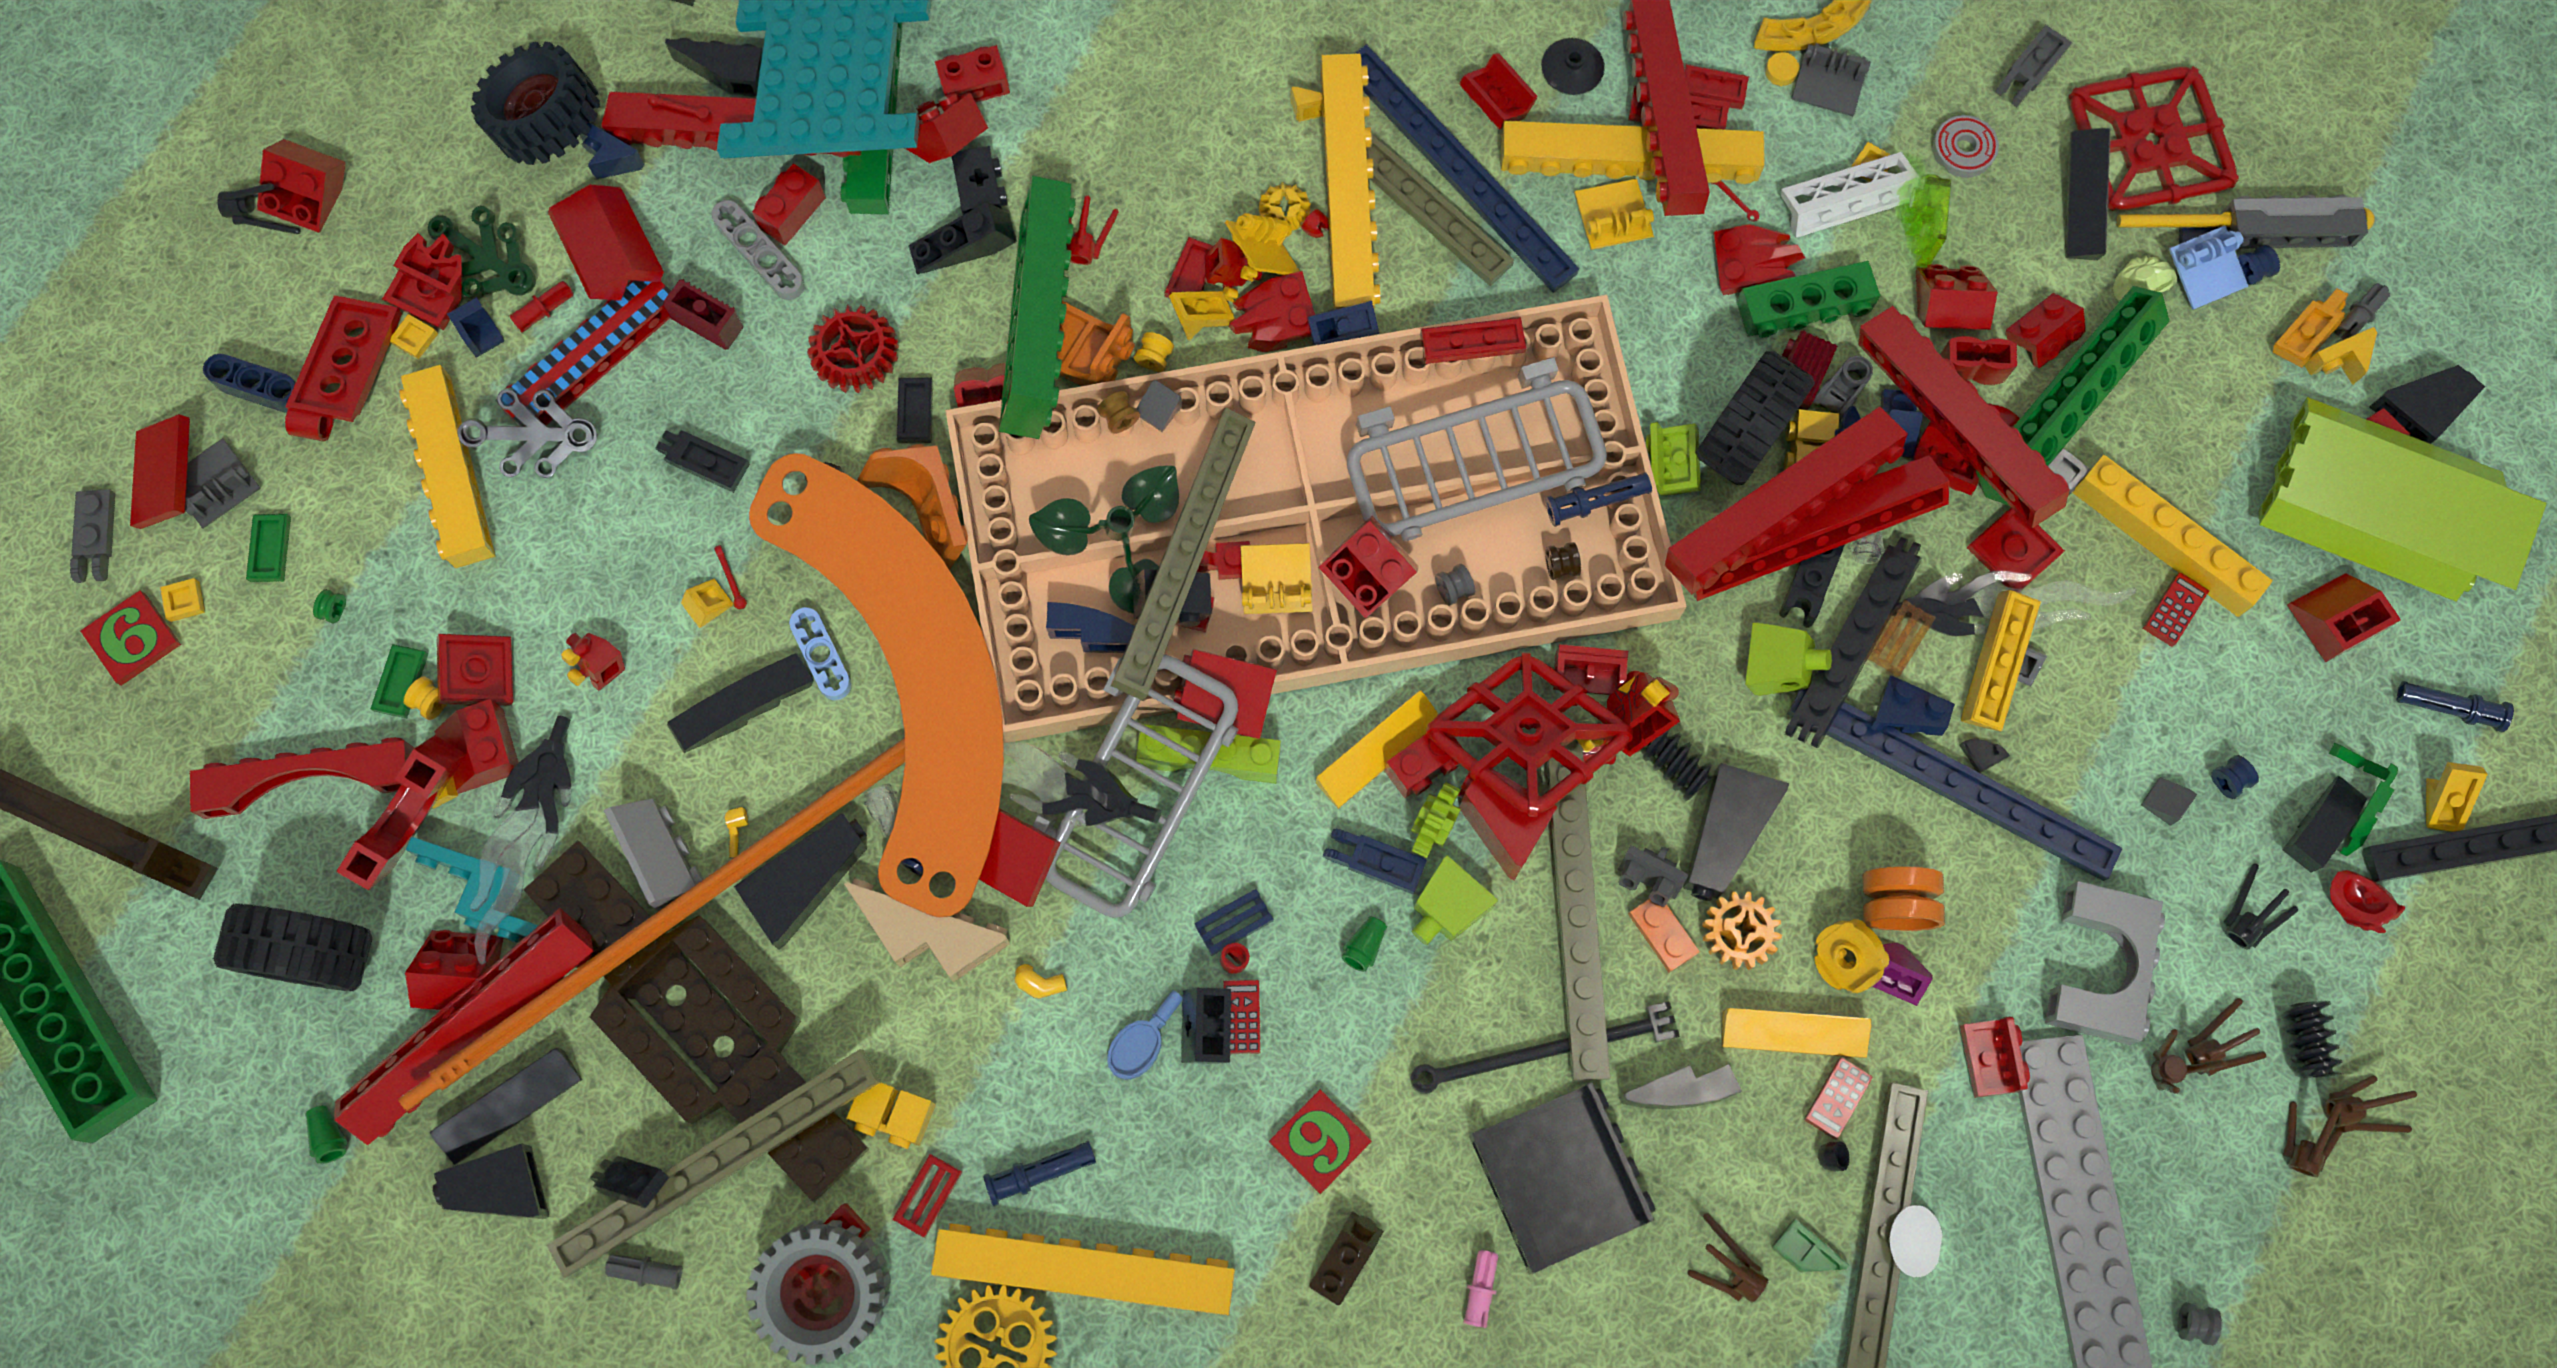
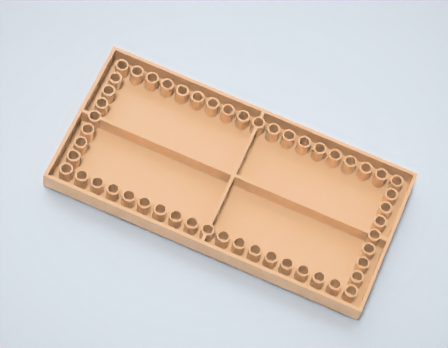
M1607 295L1059 390L1056 408L1052 410L1050 426L1043 427L1039 439L998 432L1002 400L945 410L964 525L968 535L967 543L981 627L996 674L1003 717L1004 744L1112 724L1128 695L1124 692L1122 695L1115 697L1103 690L1119 658H1122L1124 653L1083 652L1081 639H1050L1046 629L1047 602L1070 603L1094 608L1114 615L1134 626L1137 622V619H1134V614L1119 608L1109 594L1108 586L1112 574L1119 568L1127 567L1122 541L1111 539L1106 534L1105 529H1101L1094 534H1087L1088 543L1083 552L1070 556L1060 555L1046 548L1037 539L1029 524V516L1055 500L1070 498L1080 501L1088 509L1091 516L1088 527H1093L1100 520H1106L1107 514L1112 508L1116 506L1126 507L1121 499L1122 490L1132 476L1152 467L1175 466L1179 490V504L1176 512L1170 519L1160 523H1149L1139 514L1135 518L1133 530L1129 536L1133 565L1142 559H1150L1159 566L1225 407L1256 423L1205 551L1216 553V543L1250 541V545L1310 543L1313 612L1244 614V606H1242V578L1218 580L1217 570L1197 572L1210 573L1211 597H1215L1207 631L1205 633L1175 625L1164 655H1169L1183 661L1184 654L1191 656L1192 649L1276 669L1277 672L1271 694H1277L1679 620L1687 607L1681 583L1665 567L1667 551L1671 547ZM1519 317L1522 319L1526 343L1525 353L1425 364L1420 334L1421 328ZM1554 357L1558 372L1551 382L1570 380L1577 382L1585 389L1606 447L1607 458L1605 465L1597 474L1584 479L1586 486L1583 487L1584 490L1646 472L1651 481L1652 493H1646L1619 503L1591 510V514L1588 517H1573L1561 521L1559 526L1554 527L1547 513L1545 498L1548 496L1556 498L1573 493V491L1567 492L1565 485L1423 527L1421 528L1423 535L1413 540L1403 541L1401 534L1392 536L1419 566L1418 572L1365 619L1318 568L1323 561L1364 523L1346 462L1348 452L1353 445L1363 439L1370 438L1369 435L1359 436L1356 426L1357 417L1391 406L1395 420L1393 428L1388 429L1390 432L1530 390L1532 386L1521 388L1518 379L1521 367ZM1154 379L1181 396L1182 407L1163 432L1139 418L1129 429L1113 434L1108 428L1107 419L1101 417L1097 412L1098 405L1106 397L1118 391L1126 392L1129 396L1130 406L1137 408ZM1570 394L1550 397L1573 468L1589 463L1593 458V451L1574 397ZM1540 400L1517 407L1540 477L1567 470L1544 401ZM1511 409L1485 417L1507 486L1512 487L1534 480ZM1473 420L1452 427L1475 497L1501 490L1479 420ZM1446 429L1420 436L1442 507L1468 500ZM1410 439L1387 446L1409 517L1435 510L1436 508L1414 440ZM1381 449L1363 454L1360 459V465L1378 519L1386 524L1402 520L1403 517ZM1627 487L1614 492H1610L1604 494V496H1609L1615 493L1629 490V488ZM1572 505L1561 507V509L1572 507ZM1575 542L1581 560V574L1574 577L1566 574L1562 575L1560 579L1551 580L1546 566V547L1556 546L1561 548L1566 543ZM1462 563L1473 579L1476 592L1475 595L1470 597L1462 596L1458 598L1457 603L1449 606L1444 602L1437 589L1435 575L1441 572L1449 573L1453 570L1454 566ZM1160 669L1155 675L1151 689L1173 701L1175 690L1183 689L1185 679L1167 669ZM1147 695L1144 701L1140 700L1132 719H1141L1177 711L1171 710L1169 706Z

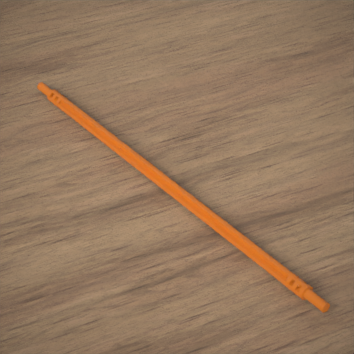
M905 738L480 1038L453 1055V1057L443 1062L436 1069H433L429 1072V1078L398 1099L400 1104L408 1111L439 1088L442 1091L463 1075L470 1072L487 1058L905 763Z

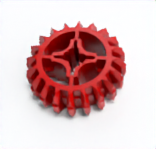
M848 304L844 313H840L838 309L834 308V317L829 318L822 315L824 325H814L813 330L816 335L809 336L808 342L811 347L808 348L807 354L812 359L810 362L813 371L818 372L817 375L822 382L827 381L832 389L840 385L841 391L845 394L849 390L850 385H853L855 392L858 394L861 391L862 384H866L869 389L873 390L872 380L876 379L884 383L885 377L882 372L893 373L891 363L898 362V355L895 351L898 350L899 344L897 339H895V330L889 326L888 320L884 316L879 318L878 312L874 308L868 313L862 305L859 306L856 312H853L852 307ZM853 329H861V330H866V331H863V332H854V331H852V330H853ZM840 335L838 342L831 345L832 341ZM848 340H851L853 346L856 347L859 357H855L854 352L850 350ZM878 347L874 357L866 363L868 355L875 352V348ZM852 365L855 368H842L841 366Z

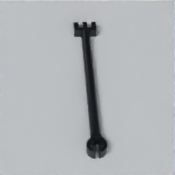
M1670 1001L1647 1006L1645 1008L1647 1019L1606 1028L1607 1043L1651 1032L1655 1043L1680 1037L1678 1029L1664 1032L1662 1027L1676 1023L1674 1015L1660 1018L1658 1013L1672 1009ZM1569 1037L1435 1069L1431 1065H1419L1412 1072L1410 1080H1417L1419 1074L1427 1072L1431 1075L1432 1082L1429 1085H1423L1418 1081L1412 1087L1419 1094L1426 1095L1432 1093L1438 1084L1568 1053L1570 1052Z

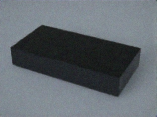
M932 377L899 378L898 444L932 443Z

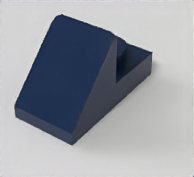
M587 123L591 130L587 136L580 134V137L583 141L582 146L584 149L594 155L588 163V167L596 180L639 171L644 167V163L636 149L595 125Z
M1372 301L1340 309H1332L1307 317L1314 346L1380 334Z
M1884 389L1881 393V408L1908 433L1901 457L1912 458L1916 448L1923 413L1917 412L1915 404L1901 390Z

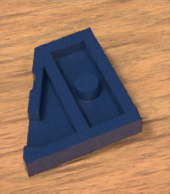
M1890 675L1884 686L1870 729L1882 731L1884 726L1900 727L1901 733L1914 734L1922 732L1926 735L1942 736L1948 728L1955 704Z

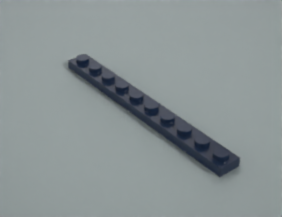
M1367 44L1356 51L1354 54H1361V66L1367 65L1368 86H1363V92L1369 96L1371 101L1552 293L1578 275L1579 267Z
M1808 688L1798 691L1787 712L1791 717L1796 712ZM1845 702L1843 703L1826 734L1827 736L2100 880L2105 881L2109 879L2123 849L2122 847L1922 742L1901 733V731L1891 726H1884L1882 731L1870 729L1874 717Z

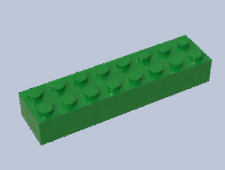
M1033 175L1020 217L998 432L1039 439L1043 427L1050 426L1052 410L1057 406L1059 387H1055V379H1059L1062 359L1057 358V351L1061 352L1064 331H1060V324L1064 323L1067 307L1066 304L1062 303V297H1066L1069 277L1064 276V270L1068 271L1071 259V250H1067L1066 244L1071 243L1074 225L1069 223V218H1073L1076 198H1071V183Z
M0 860V1017L70 1139L93 1144L158 1101L24 871L18 866Z

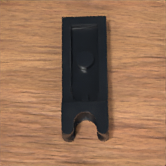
M1845 545L1799 563L1779 611L1780 617H1786L1790 609L1798 607L1805 614L1803 626L1809 628L1813 625L1818 617Z

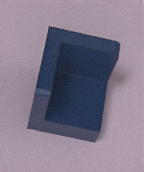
M477 297L447 314L464 343L476 358L504 342L503 336Z

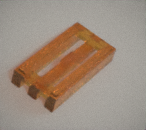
M1904 600L1868 660L1900 677L1936 617L1925 613L1924 610ZM1907 611L1912 614L1911 618L1885 660L1879 658L1881 652ZM1918 619L1924 620L1896 667L1891 665Z

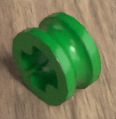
M328 589L321 591L314 602V617L319 620L326 619L327 622L332 624L337 623L346 607L345 596L340 593L333 594Z

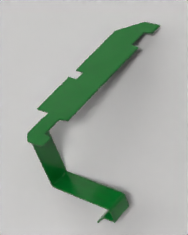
M2334 743L2329 754L2340 758L2358 769L2364 766V772L2385 780V782L2380 781L2350 833L2352 839L2347 848L2342 847L2340 851L2341 854L2348 856L2363 846L2378 820L2375 815L2377 812L2382 813L2395 789L2391 788L2390 785L2398 774V767L2391 763L2386 768L2367 760L2342 745Z

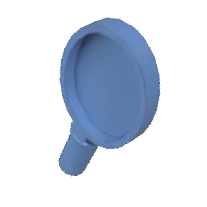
M1172 990L1156 1013L1152 1014V1018L1149 1021L1133 1022L1116 1035L1110 1045L1107 1058L1108 1067L1116 1077L1124 1080L1137 1078L1147 1072L1154 1064L1162 1046L1160 1029L1163 1025H1166V1021L1183 1001V997L1176 991Z

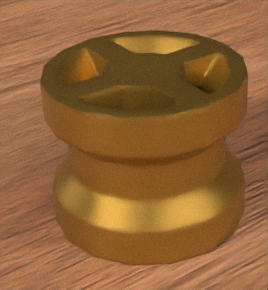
M1124 391L1111 394L1097 407V412L1101 417L1107 419L1108 428L1113 434L1129 429L1140 418L1137 408L1130 406L1129 396Z

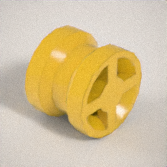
M1145 332L1141 339L1142 347L1136 351L1134 360L1144 368L1155 372H1163L1167 365L1165 359L1167 355L1172 353L1174 344L1160 334Z
M425 676L413 682L404 696V705L411 709L420 710L421 716L427 720H433L438 717L447 705L438 704V688L434 686L431 679Z

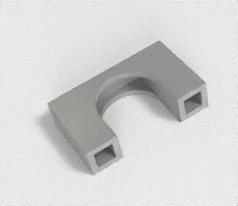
M2080 881L2067 887L2061 921L2099 930L2111 936L2123 950L2127 971L2123 984L2113 994H2099L2066 985H2060L2051 989L2045 1024L2128 1045L2143 1041L2150 1028V1018L2146 1016L2148 1003L2152 1001L2155 993V983L2151 982L2153 968L2157 966L2160 958V949L2156 947L2157 939L2165 924V915L2161 913L2162 901Z

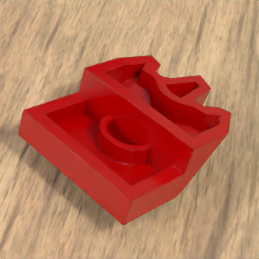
M1745 224L1714 231L1720 288L1723 295L1740 293L1742 288L1796 277L1795 273L1787 268L1806 257L1798 245H1785L1790 240L1791 235L1777 230Z
M417 233L403 247L393 266L398 272L382 300L444 331L450 321L447 314L457 309L461 301V255L456 254L452 256L454 246L444 234L431 246L427 247V241Z
M1302 271L1271 278L1232 303L1236 310L1244 311L1245 314L1230 322L1228 327L1234 334L1252 333V337L1248 342V348L1267 353L1287 348V343L1312 337L1307 317L1315 315Z

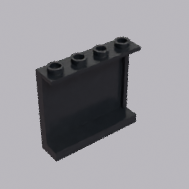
M1592 1082L1491 1127L1476 1131L1469 1136L1529 1275L1655 1221L1652 1213L1656 1211L1654 1203L1647 1191H1641L1636 1178L1640 1177L1636 1163L1631 1156L1626 1158L1620 1145L1624 1143L1622 1132L1616 1122H1610L1605 1109L1609 1108L1607 1099L1601 1088L1595 1089Z

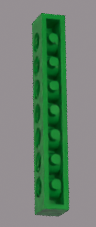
M2132 286L2013 426L2019 431L2023 441L2031 450H2036L2043 456L2047 466L2055 459L2170 322L2163 293ZM1976 470L1985 497L2009 505Z

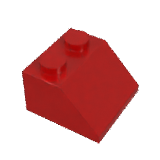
M492 699L456 710L434 731L435 736L466 753L453 774L458 794L507 778L512 769L519 763L504 710Z

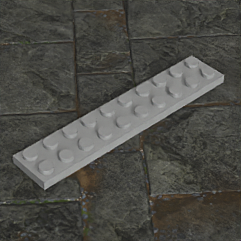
M2083 1035L2022 1041L2020 1051L2022 1060L2028 1064L2030 1081L2027 1083L2028 1089L2018 1092L2073 1368H2152Z

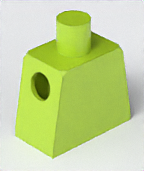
M1752 623L1745 685L1754 695L1762 696L1807 689L1811 685L1812 670H1830L1832 664L1830 649H1815V642L1806 631L1763 623Z
M1446 855L1415 904L1414 909L1423 918L1413 928L1412 933L1425 945H1428L1439 932L1452 941L1491 911L1498 899Z

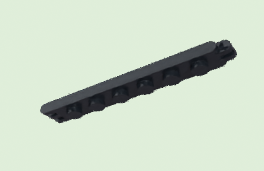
M1901 537L1895 547L1888 545L1830 649L1832 655L1830 670H1818L1789 722L1785 735L1793 737L1797 728L1801 727L1802 730L1798 740L1805 743L1812 732L1815 735L1811 746L1815 748L1820 747L1920 565L1922 557L1917 556L1921 544L1913 542L1908 552L1904 551L1908 543L1906 538Z

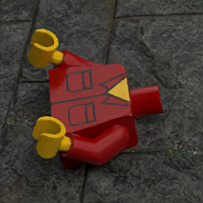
M1631 671L1627 674L1626 684L1609 695L1607 709L1632 728L1633 738L1622 750L1627 756L1631 757L1680 722L1672 701L1679 695L1676 685L1662 677L1653 678L1646 672ZM1576 739L1585 753L1596 746L1601 747L1611 741Z

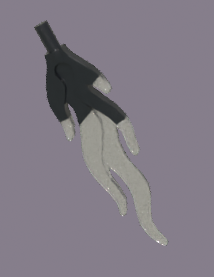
M1994 571L1973 579L1955 591L1948 592L1951 586L1963 579V575L1959 573L1940 578L1926 586L1915 596L1899 602L1892 616L1904 615L1907 619L1915 620L1933 631L1948 636L1986 635L1988 626L1964 623L1958 619L1962 616H1973L1990 621L1998 594L2006 590H2013L2041 601V607L2048 603L2064 600L2108 606L2121 603L2136 593L2137 589L2134 587L2118 593H2103L2067 580L2052 582L2032 589H2012L2000 586L1999 584L2003 581L2024 582L2032 579V575L2009 571ZM2079 609L2058 610L2049 613L2038 610L2033 630L2072 618L2086 621L2091 619V615Z
M557 716L549 740L544 739L543 743L536 750L527 755L512 769L504 784L499 803L493 810V817L495 819L501 818L510 809L516 795L524 788V795L515 810L495 829L487 840L482 852L478 894L470 904L471 911H478L487 902L493 885L495 871L502 863L504 873L500 892L477 927L475 948L480 964L485 963L486 947L490 934L514 910L521 900L525 866L533 847L543 836V843L535 858L536 869L541 870L555 846L559 832V820L554 801L555 788L560 793L562 805L567 807L570 804L572 793L571 778L564 758L565 747L563 743L571 722L567 717Z
M1017 742L1004 743V755L1014 758L1017 763L1004 764L1002 783L1026 788L1040 797L1041 800L1037 801L1022 794H1010L1011 800L1021 804L1030 811L1042 815H1051L1088 809L1084 814L1069 819V822L1076 826L1102 825L1120 818H1133V816L1157 823L1161 817L1160 809L1138 803V799L1127 791L1120 780L1108 768L1099 763L1075 757L1065 751L1059 752V758L1067 766L1087 776L1088 780L1084 781L1070 774L1048 753L1036 746Z

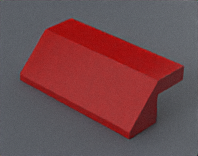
M589 184L549 207L548 214L589 299L621 301L629 280L661 281L664 271L621 187Z

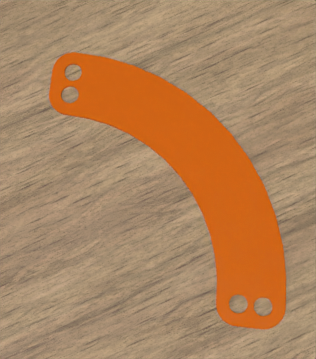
M805 454L785 455L770 466L752 501L749 511L751 527L760 538L797 556L823 574L843 592L863 616L878 640L890 666L900 699L905 731V768L902 794L894 827L878 867L880 885L892 899L934 917L955 915L970 902L989 854L1000 807L1004 769L1003 717L996 674L983 632L964 592L950 570L914 525L882 497L849 475ZM794 471L803 473L807 478L805 490L798 495H790L783 489L785 476ZM786 502L792 508L791 519L784 525L772 524L768 519L769 508L774 503ZM908 858L919 860L923 866V875L914 884L901 882L897 874L900 863ZM939 872H948L955 879V889L946 898L935 897L930 891V880Z

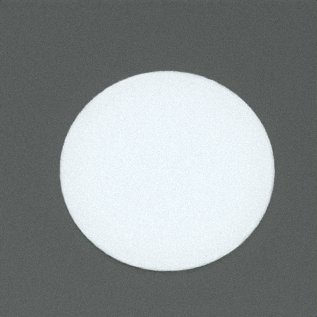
M1919 1205L1909 1206L1897 1215L1891 1227V1254L1898 1268L1906 1275L1922 1277L1929 1274L1939 1261L1942 1241L1941 1227L1935 1215L1927 1208Z

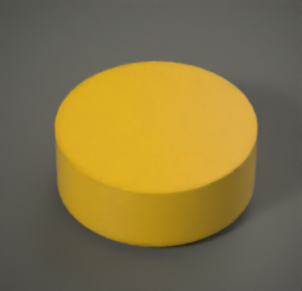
M1776 53L1768 60L1765 68L1766 77L1774 85L1787 86L1795 80L1799 71V63L1789 53Z

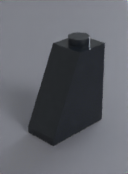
M2456 365L2387 390L2369 408L2375 413L2385 408L2410 433L2409 436L2431 444L2440 437L2486 386L2478 381L2474 374L2466 371L2460 365Z
M520 1143L434 1173L436 1184L433 1185V1194L437 1204L442 1205V1209L533 1219L550 1217L532 1146Z

